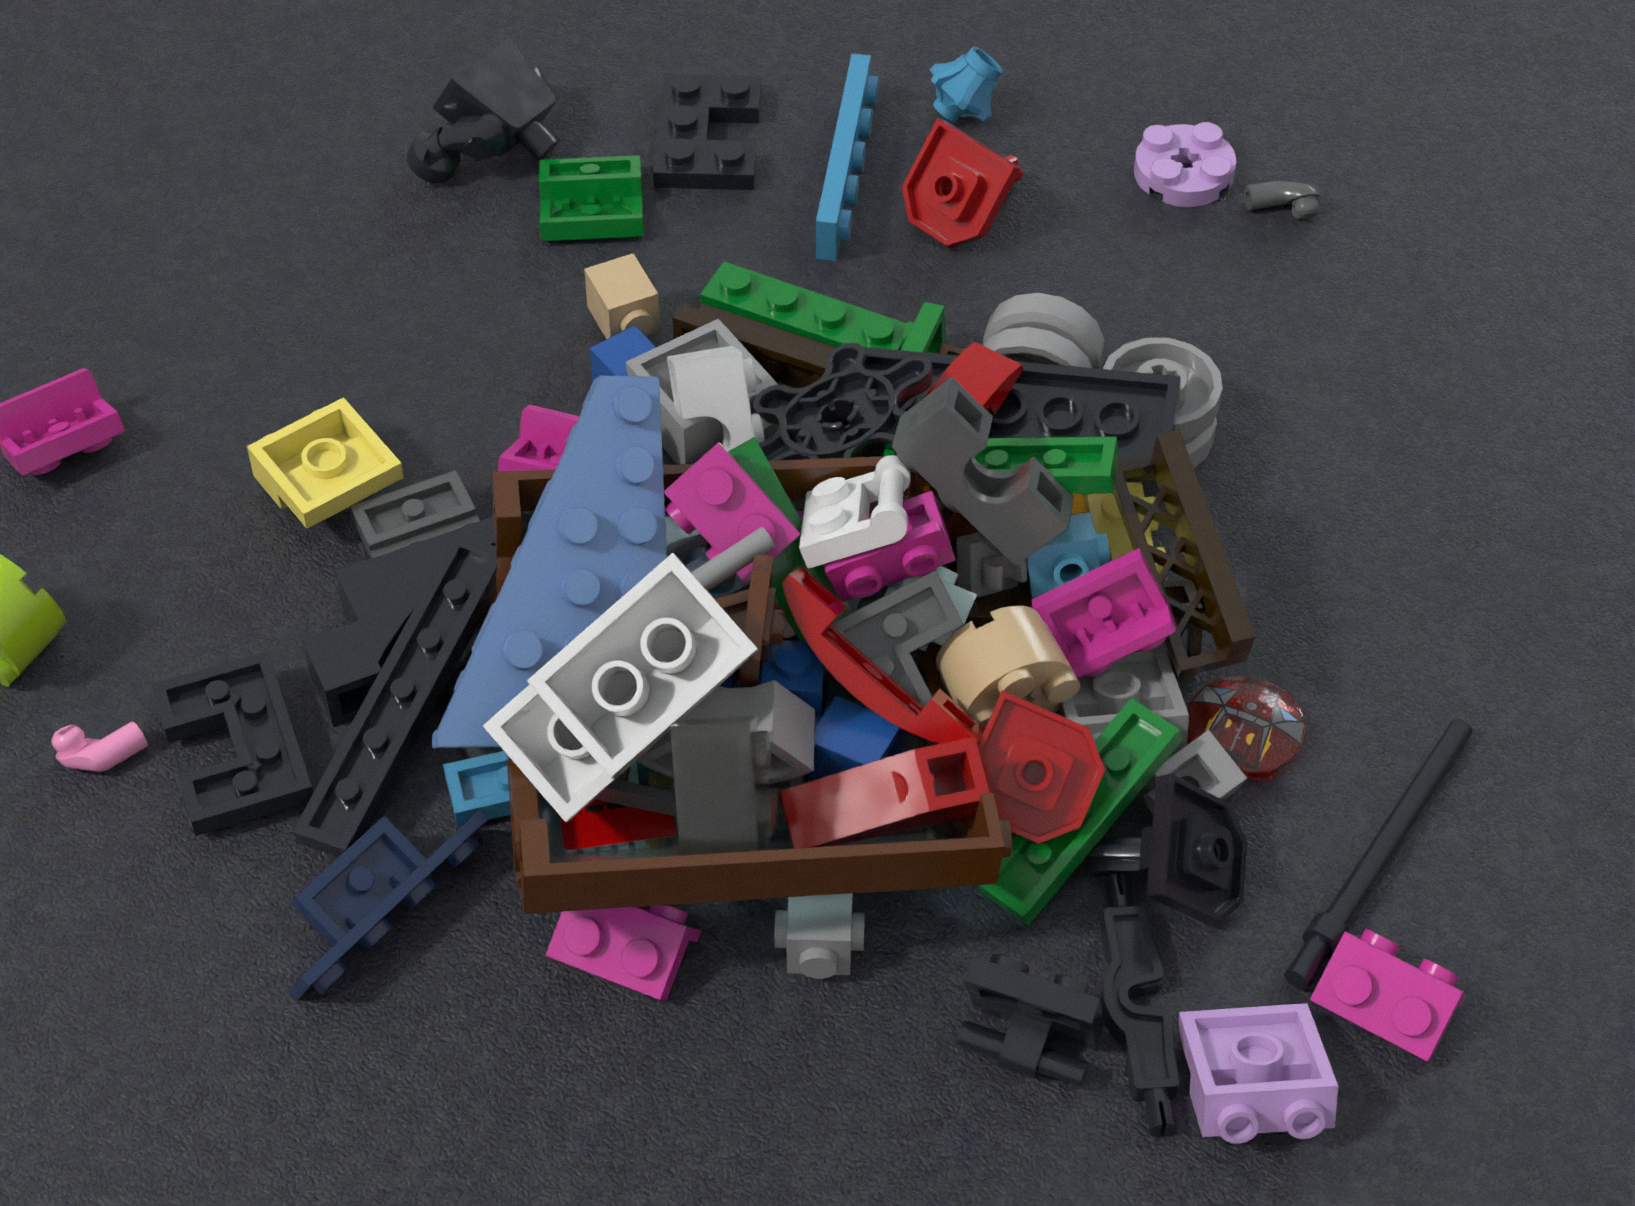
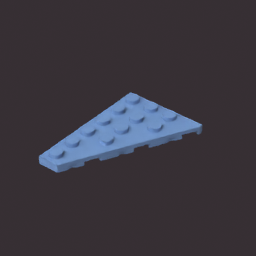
M600 375L593 381L582 405L583 410L576 425L572 427L565 442L566 447L551 480L547 482L530 519L525 538L521 546L517 548L510 563L511 568L495 603L491 605L471 649L472 654L466 668L461 671L453 689L455 692L441 723L432 735V749L500 747L483 725L529 685L527 680L667 558L659 377Z

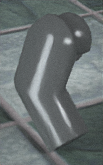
M1276 180L1246 185L1244 188V202L1248 210L1292 204V214L1297 219L1316 216L1320 211V204L1317 200L1320 197V193L1312 184Z

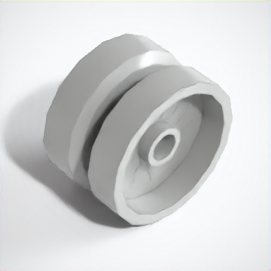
M1043 293L1016 295L998 305L989 318L983 337V346L1014 361L1099 369L1103 356L1104 337L1098 322L1081 306L1063 297Z
M1143 338L1126 343L1108 357L1103 369L1181 376V391L1174 431L1180 430L1193 468L1198 466L1208 457L1214 443L1217 426L1216 415L1220 408L1223 391L1221 372L1209 355L1192 344L1172 338Z

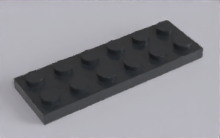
M864 347L866 352V370L873 372L887 370L910 356H925L930 360L933 367L931 386L923 393L907 401L901 408L903 411H908L921 401L942 373L958 357L956 355ZM1016 361L1022 364L1023 371L996 414H991L993 419L988 438L1117 437L1118 462L1151 455L1156 436L1174 431L1181 391V376ZM847 417L834 422H842L844 427L848 425ZM885 449L877 450L875 452L884 453ZM1148 473L1132 477L1137 479L1156 480L1154 473Z

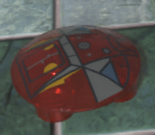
M1231 676L1215 680L1195 694L1187 710L1189 714V736L1187 743L1190 744L1209 730L1240 770L1250 778L1258 781L1274 778L1278 774L1279 768L1289 763L1299 753L1306 735L1304 714L1294 698L1281 687L1260 678Z

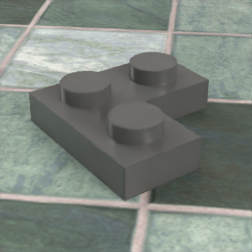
M935 570L834 622L832 626L922 706H925L932 696L910 653L964 626V623Z

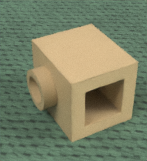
M634 253L584 269L587 307L606 339L634 325L645 337L660 332L658 293Z

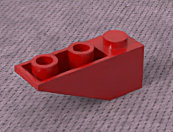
M971 737L913 749L779 792L792 849L836 846L973 817L977 813L980 795L990 792L976 738Z

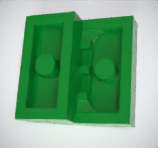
M640 155L540 160L541 241L644 236Z

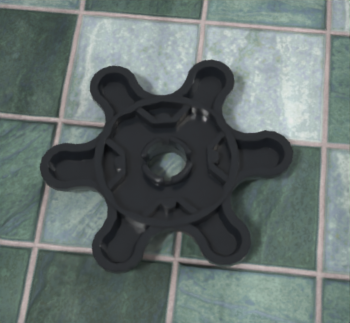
M846 343L838 346L827 355L825 373L816 382L802 388H792L777 384L762 390L755 397L753 407L756 413L766 422L779 425L778 430L773 436L759 443V446L768 461L866 457L877 450H894L892 444L900 416L907 412L901 410V408L907 401L926 391L932 384L933 367L930 360L925 356H910L887 370L873 372L866 370V352L863 346L857 343ZM843 417H847L848 425L845 427L842 422L834 423Z

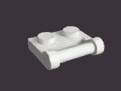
M890 455L880 459L873 472L847 480L842 477L830 478L807 492L799 549L808 569L895 543L905 536L908 518L906 511L902 507L903 492L909 487L911 471L899 460L898 456ZM878 501V506L872 511L871 518L869 519L870 503Z

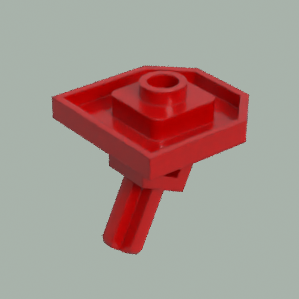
M937 118L902 185L908 221L949 247H956L984 238L1012 185L1019 181L1023 175V170L1018 166L1019 159L1012 155L1002 157L947 121Z
M1001 691L978 744L989 792L994 793L999 819L1007 818L1010 823L1011 832L1038 844L1080 828L1105 771L1089 728Z

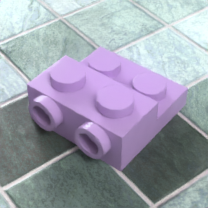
M1307 1003L1179 1012L1178 1034L1191 1073L1190 1097L1202 1137L1221 1136L1229 1143L1240 1144L1251 1140L1257 1133L1288 1131L1295 1138L1308 1139L1318 1135L1323 1129L1335 1128L1338 1084Z

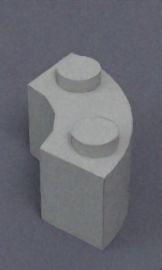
M775 680L754 687L725 688L718 686L636 761L662 774L700 784L703 782V774L742 776V786L765 785L793 779L814 771L815 709Z

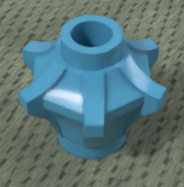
M973 46L967 54L961 55L955 61L934 64L930 69L933 74L931 81L936 86L937 99L933 102L935 109L951 122H956L959 117L968 116L987 122L992 116L990 103L992 93L997 85L996 80L1003 73L1000 65L983 50Z

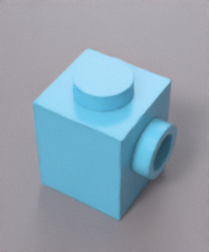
M1091 512L1070 515L1069 527L1027 557V575L1032 599L1110 562L1106 532H1095Z

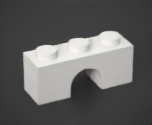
M733 345L667 356L675 412L683 420L703 416L719 420L724 432L722 445L727 451L753 437L756 438L758 444L765 441L760 415H751L748 393L756 392V378L751 358L743 359L742 352Z

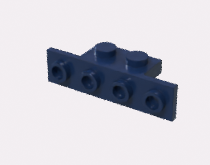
M479 810L426 859L384 815L295 896L290 903L332 948L310 967L288 992L296 1000L300 999L312 986L320 994H323L349 969L342 960L346 954L357 944L366 952L370 950L394 926L387 918L393 910L402 902L412 910L438 885L431 875L447 861L455 869L481 845V842L474 834L488 818Z

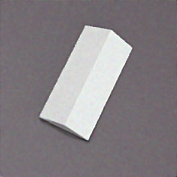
M672 553L527 680L529 685L488 720L483 727L561 818L568 823L755 654L758 648L675 554Z

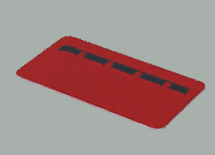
M593 799L568 823L560 816L564 848L568 851L671 837L676 833L674 816Z

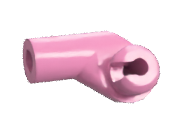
M133 721L101 740L85 738L83 730L76 725H68L59 729L51 739L54 749L58 751L55 757L64 767L95 772L107 771L148 747L143 732Z

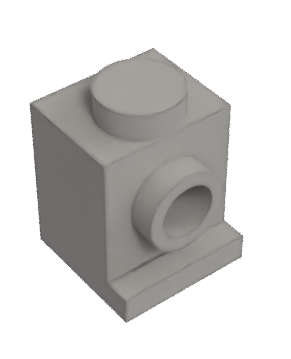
M1208 730L1162 764L1145 785L1149 792L1144 795V801L1153 815L1156 778L1165 774L1172 773L1222 800H1226L1235 794L1247 777Z

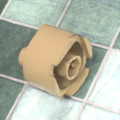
M1008 606L991 611L990 613L994 621L978 629L970 621L954 632L939 650L936 657V667L940 673V681L948 696L984 728L988 724L1001 691L1055 713L1060 709L1061 702L1072 698L1080 689V682L1051 630L1038 611L1031 607Z

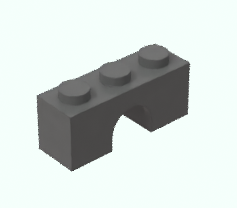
M950 377L900 416L892 448L896 451L899 460L909 471L919 473L937 490L941 501L948 509L955 513L960 512L978 530L981 539L991 550L995 552L1000 551L1016 566L1069 527L1074 496L1034 457L1019 468L1009 472H995L980 465L974 456L987 446L993 416L953 377Z

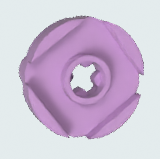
M1202 122L1195 126L1185 124L1170 126L1152 125L1145 129L1143 140L1137 147L1134 176L1138 185L1146 193L1149 194L1151 187L1154 191L1163 194L1162 202L1179 207L1203 206L1219 199L1220 191L1226 187L1229 190L1233 184L1236 155L1232 146L1222 138L1223 132L1221 128L1213 123ZM1182 163L1191 164L1192 167L1183 168Z

